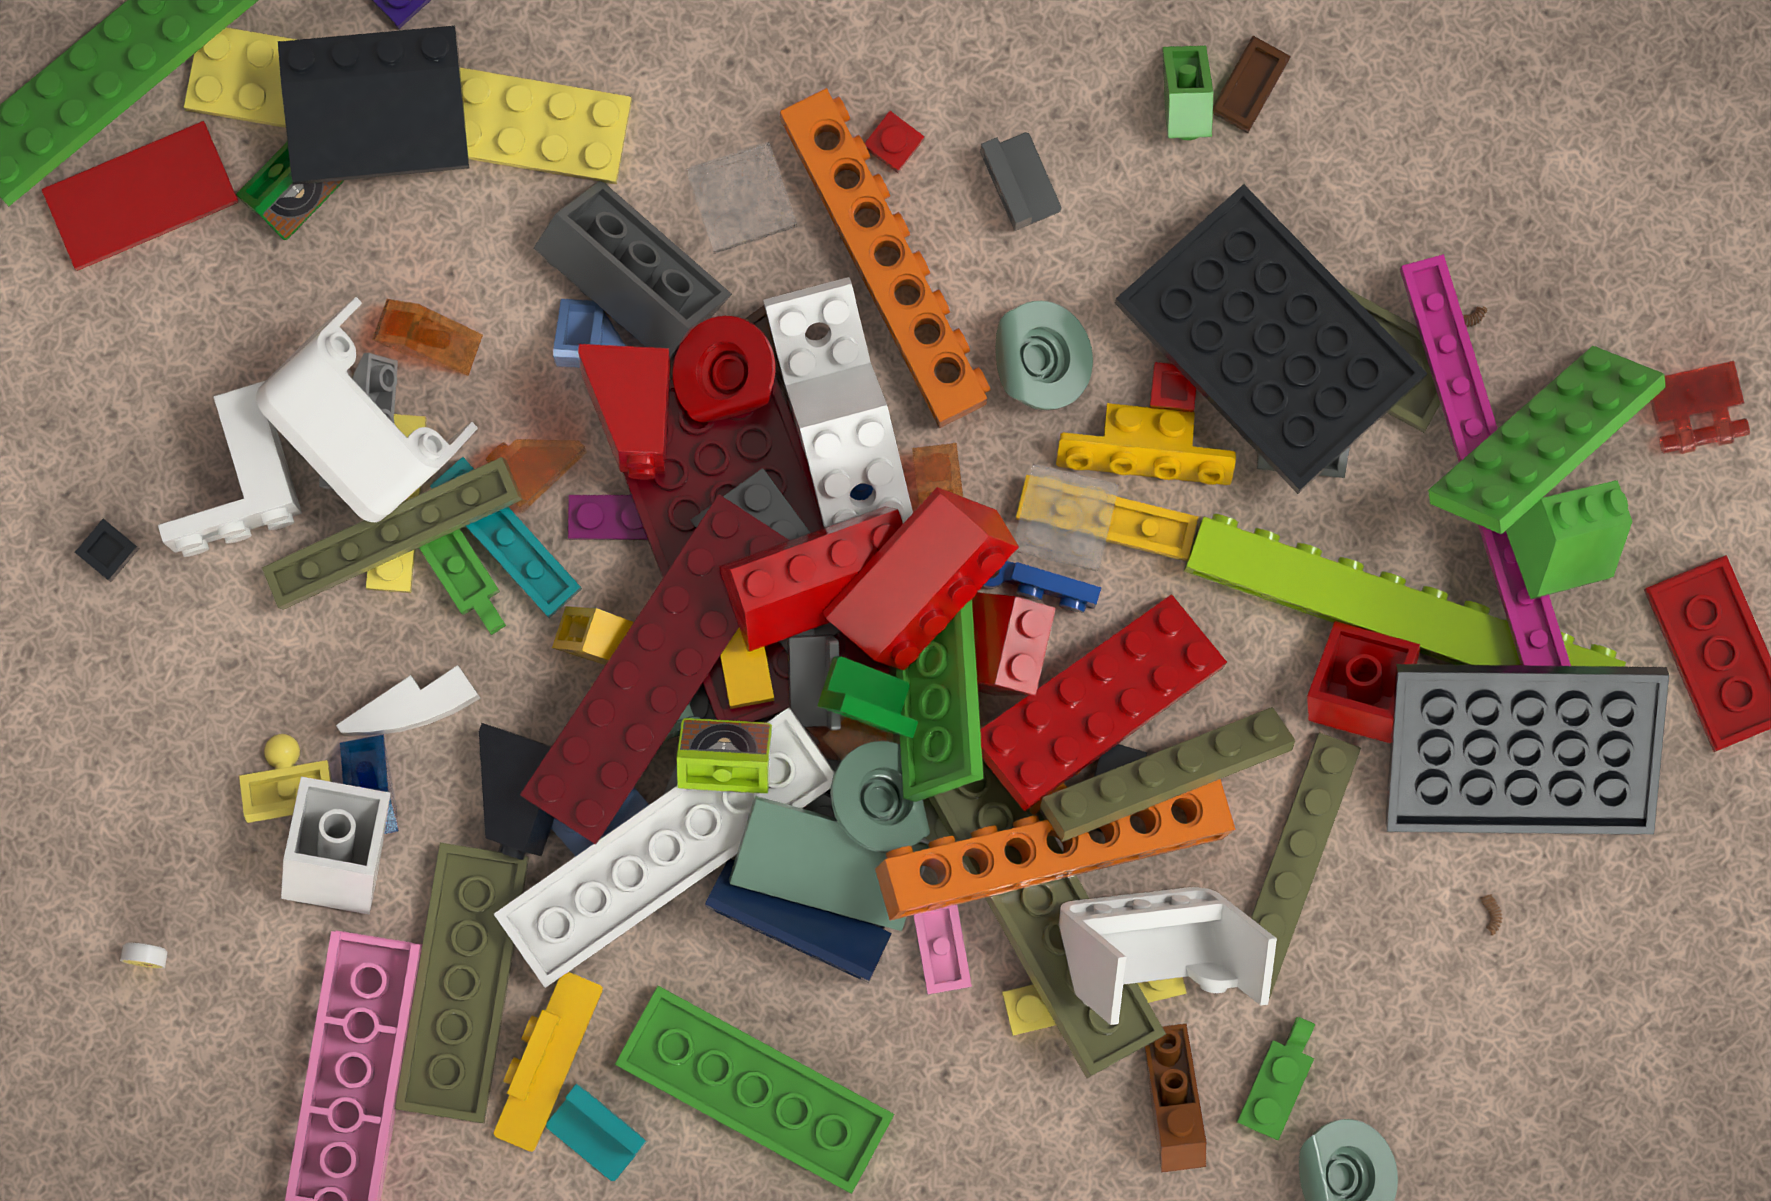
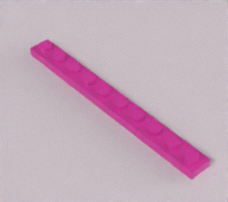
M1442 254L1402 265L1400 273L1458 462H1460L1498 428L1445 256ZM1478 525L1520 664L1529 666H1571L1550 596L1547 595L1531 600L1506 531L1499 534Z

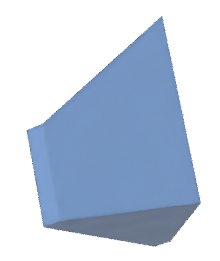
M561 299L553 347V357L557 367L580 368L579 344L626 346L604 310L593 300Z

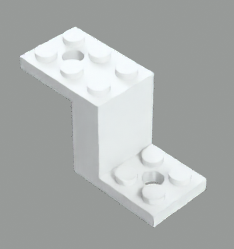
M847 277L764 299L763 302L791 413L807 458L824 528L884 506L898 509L904 523L913 514L887 403L871 365L850 278ZM820 322L829 326L827 335L820 340H810L805 336L807 328L814 323ZM865 483L873 487L872 494L865 500H855L850 497L851 490L858 484Z
M349 368L346 373L352 378L353 374ZM265 381L214 396L244 499L158 525L163 543L173 552L182 551L184 557L197 555L209 550V542L225 538L227 544L239 542L252 536L251 529L267 525L269 530L281 529L294 523L293 516L302 514L277 428L263 415L257 405V390Z

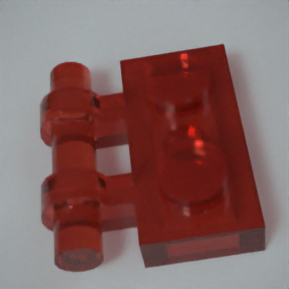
M1734 361L1666 375V388L1650 401L1655 423L1661 424L1673 421L1675 427L1674 434L1659 437L1663 454L1679 451L1680 454L1695 452L1697 446L1718 442L1719 446L1734 443V438L1750 435L1747 419L1731 421L1728 411L1729 408L1739 407L1744 404ZM1712 413L1713 425L1692 430L1689 417Z

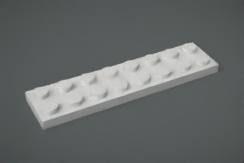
M790 707L767 722L772 725L768 794L681 789L677 785L601 838L596 845H591L494 913L545 988L735 856L738 852L755 796L803 808L831 788L835 771Z

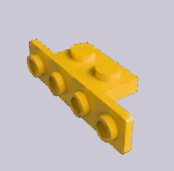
M1107 403L1104 437L1061 433L1056 465L1074 470H1091L1119 475L1155 477L1163 480L1201 482L1208 485H1230L1236 463V452L1194 447L1195 412Z
M567 972L559 978L546 1010H542L539 1018L531 1015L521 1038L528 1045L522 1059L516 1057L512 1059L503 1081L510 1084L507 1091L509 1097L493 1133L496 1138L529 1152L535 1151L603 992L601 985Z

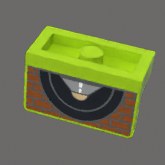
M684 718L681 723L677 751L678 788L768 794L772 725L764 722Z

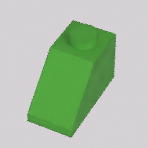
M1206 45L1163 47L1165 120L1168 138L1195 140L1199 137H1212L1214 92Z

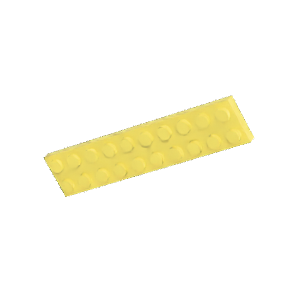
M226 27L194 53L184 109L196 113L286 128L278 41L297 39ZM460 68L469 159L617 184L632 97Z

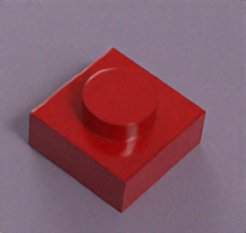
M889 111L864 144L871 154L899 173L924 141L925 136L892 111Z
M1155 362L1149 408L1194 412L1196 388L1173 364Z

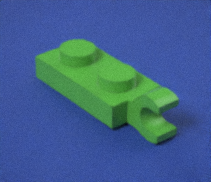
M460 529L419 547L462 615L475 609L491 635L506 626L489 600L499 593L500 590Z
M1296 1017L1285 1045L1274 1040L1271 1041L1237 1119V1123L1279 1141L1314 1061V1058L1302 1053L1313 1032L1314 1023L1301 1017Z

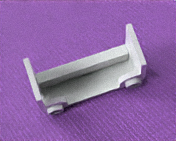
M355 297L319 327L259 387L256 401L263 415L359 517L368 522H378L394 511L436 473L478 428L471 422L446 442L439 433L427 427L416 429L408 437L396 427L346 373L356 360V348L350 337L339 326L362 304Z
M1187 887L1075 900L1061 905L1059 928L1075 995L1110 1025L1119 1023L1124 984L1189 976L1206 992L1223 993L1227 988L1238 987L1260 1006L1268 1005L1277 938L1216 891L1201 887Z

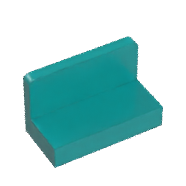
M576 1084L565 1097L566 1100L549 1119L546 1128L610 1181H615L647 1143V1140L582 1086Z

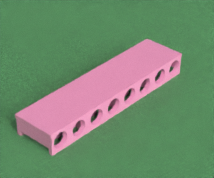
M331 931L285 1201H381L396 1114L395 1103L423 944L342 931Z

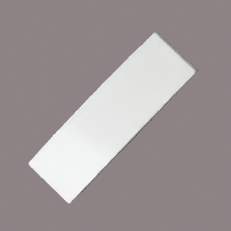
M457 665L423 689L419 687L415 679L410 675L336 726L344 736H374L402 732L428 725L450 716L481 698Z

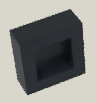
M103 518L75 553L108 581L112 582L140 548Z

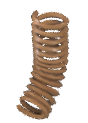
M1477 306L1475 312L1470 315L1464 314L1465 324H1467L1468 318L1467 327L1469 325L1473 326V319L1474 325H1476L1475 317L1478 324V316L1480 321H1482V317H1485L1484 314L1487 313L1485 306L1483 308Z
M1490 894L1481 897L1480 900H1482L1483 905L1487 908L1486 910L1491 918L1486 928L1492 933L1491 935H1494L1496 931H1499L1498 927H1501L1496 922L1502 923L1501 919L1503 918L1493 917L1502 916L1501 913L1495 914L1502 910L1495 911L1500 907H1497V902H1494L1495 899Z

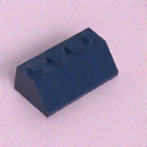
M730 858L726 862L706 900L705 906L707 909L864 982H870L892 933L884 930V926L732 885L729 883V877L735 860Z

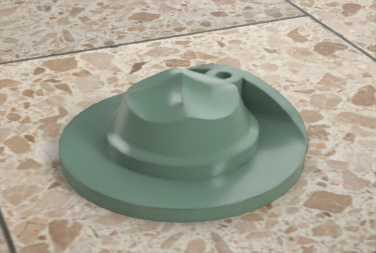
M1031 301L1007 312L1000 319L995 343L996 365L1001 384L1009 396L1031 408L1039 410L1059 409L1073 403L1081 396L1091 378L1093 353L1084 327L1070 311L1053 302Z
M888 741L866 743L855 748L842 759L832 778L831 804L839 825L853 841L869 850L887 853L897 848L914 846L930 834L923 800L914 802L903 798L900 744Z
M1353 1119L1329 1122L1318 1128L1304 1142L1300 1149L1299 1177L1305 1201H1395L1398 1188V1171L1395 1158L1386 1140L1370 1125Z

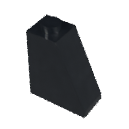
M481 723L479 745L485 838L500 843L498 852L520 860H524L526 853L542 856L555 818L520 796V794L552 746Z

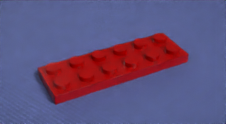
M1171 594L1039 687L1036 695H1028L981 728L982 759L1025 811L1222 670L1227 661Z

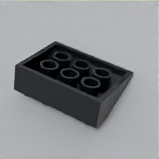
M455 25L278 41L281 88L293 185L470 168Z

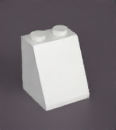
M301 776L283 859L281 899L370 915L391 793Z

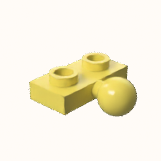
M278 734L271 737L265 745L264 755L267 762L275 769L239 776L245 820L247 823L293 815L301 776L332 782L328 761L293 766L300 756V748L297 741L287 734Z

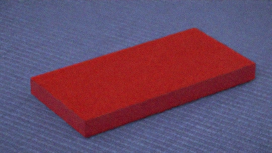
M204 121L41 189L76 271L239 203Z
M1727 555L1645 588L1644 592L1713 752L1771 729V656Z

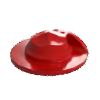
M735 316L712 317L695 326L681 342L673 364V383L681 405L693 420L711 422L754 411L769 402L775 379V357L767 337L753 323Z

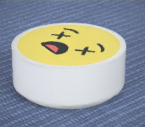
M126 943L123 945L120 961L131 965L162 969L165 968L168 952L164 948L153 945Z

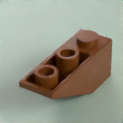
M1187 1023L1162 1026L1166 1035L1144 1047L1161 1173L1206 1167L1207 1142Z

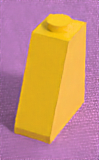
M565 606L552 648L606 665L634 622L597 608Z

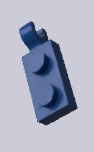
M1006 561L999 569V574L995 578H990L982 586L993 589L1005 582H1010V584L1018 586L1016 593L1022 596L1042 600L1043 594L1061 599L1060 607L1079 613H1084L1086 607L1095 609L1102 588L1019 562L1013 563Z

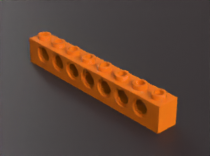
M826 88L781 110L780 121L938 427L941 428L985 406L987 403L985 393L991 390L980 367L972 370L965 354L970 352L969 345L959 328L952 331L945 315L950 313V309L941 291L938 289L932 292L925 276L929 275L930 271L919 250L914 253L911 252L905 240L906 237L910 236V232L902 215L899 212L892 215L885 199L890 197V193L879 173L872 176L865 161L870 159V154L860 135L851 136L845 122L851 119L842 99L839 96L832 99ZM823 132H832L839 138L840 142L834 149L823 150L816 145V137ZM850 170L855 172L860 180L855 187L844 189L838 186L834 179L839 172ZM862 209H872L879 215L880 219L876 225L866 228L860 226L854 217ZM890 247L898 252L900 258L892 266H882L875 260L874 255L879 249ZM902 286H912L918 291L920 297L912 305H903L894 296L896 290ZM924 324L934 326L940 334L937 341L932 344L919 342L914 335L915 330L919 326ZM942 363H951L957 367L960 376L952 383H943L935 376L934 371L936 367Z
M1221 779L1099 827L1105 836L1104 844L1093 841L1089 832L1062 842L1048 820L1040 822L1038 816H1030L1013 822L1012 829L998 832L996 826H988L971 832L970 839L958 842L955 841L954 836H947L929 842V849L913 852L912 846H905L891 850L886 853L887 859L882 861L875 868L889 920L891 921L1222 840L1236 830ZM1172 806H1178L1184 810L1187 815V824L1175 820L1171 811ZM1130 816H1137L1144 821L1146 834L1138 833L1132 828ZM1047 836H1054L1061 841L1063 854L1054 853L1049 849ZM1005 846L1015 847L1020 852L1022 857L1021 864H1014L1007 859L1004 851ZM963 856H970L978 862L980 867L979 874H971L965 870L962 864ZM920 866H927L935 871L938 878L937 885H930L923 881L920 876Z

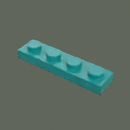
M462 457L431 484L430 487L433 489L474 470V468ZM509 507L466 526L548 618L553 616L582 590L581 586Z

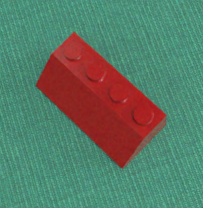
M936 487L823 611V614L829 622L873 660L905 670L918 658L919 654L946 628L955 615L975 597L981 587L1005 564L1019 546L996 509Z
M884 506L719 566L747 651L759 649L830 623L825 618L823 611L903 525L899 510Z

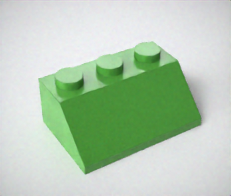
M1618 480L1543 497L1506 530L1531 600L1614 577L1633 522L1628 510L1627 498L1621 491Z

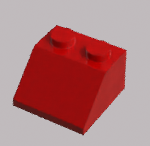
M1335 621L1307 695L1308 720L1391 744V733L1394 724L1396 664H1417L1420 644Z

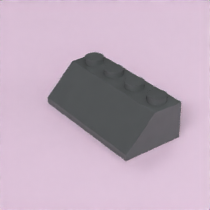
M598 181L559 210L534 246V249L551 266L565 275L584 295L590 297L616 323L623 326L645 347L669 348L670 359L676 355L681 342L699 323L712 318L732 295L731 292L603 181Z

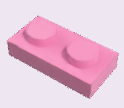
M953 905L913 915L927 995L972 987L958 906Z

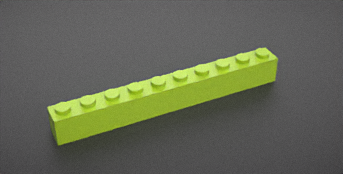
M1213 514L1212 519L1203 517L1200 522L1184 572L1332 623L1337 621L1420 644L1419 653L1454 665H1521L1507 618L1503 620L1489 615L1491 609L1485 605L1473 601H1465L1464 606L1448 601V594L1439 589L1423 586L1422 591L1407 587L1405 586V578L1389 572L1382 571L1380 577L1363 571L1364 565L1360 562L1344 557H1339L1338 562L1321 557L1322 550L1305 543L1298 542L1296 548L1279 542L1280 536L1276 533L1260 528H1255L1254 533L1237 528L1238 521L1221 514ZM1561 632L1571 666L1625 667V661L1615 658L1616 651L1596 644H1591L1590 649L1573 644L1575 639L1573 636Z

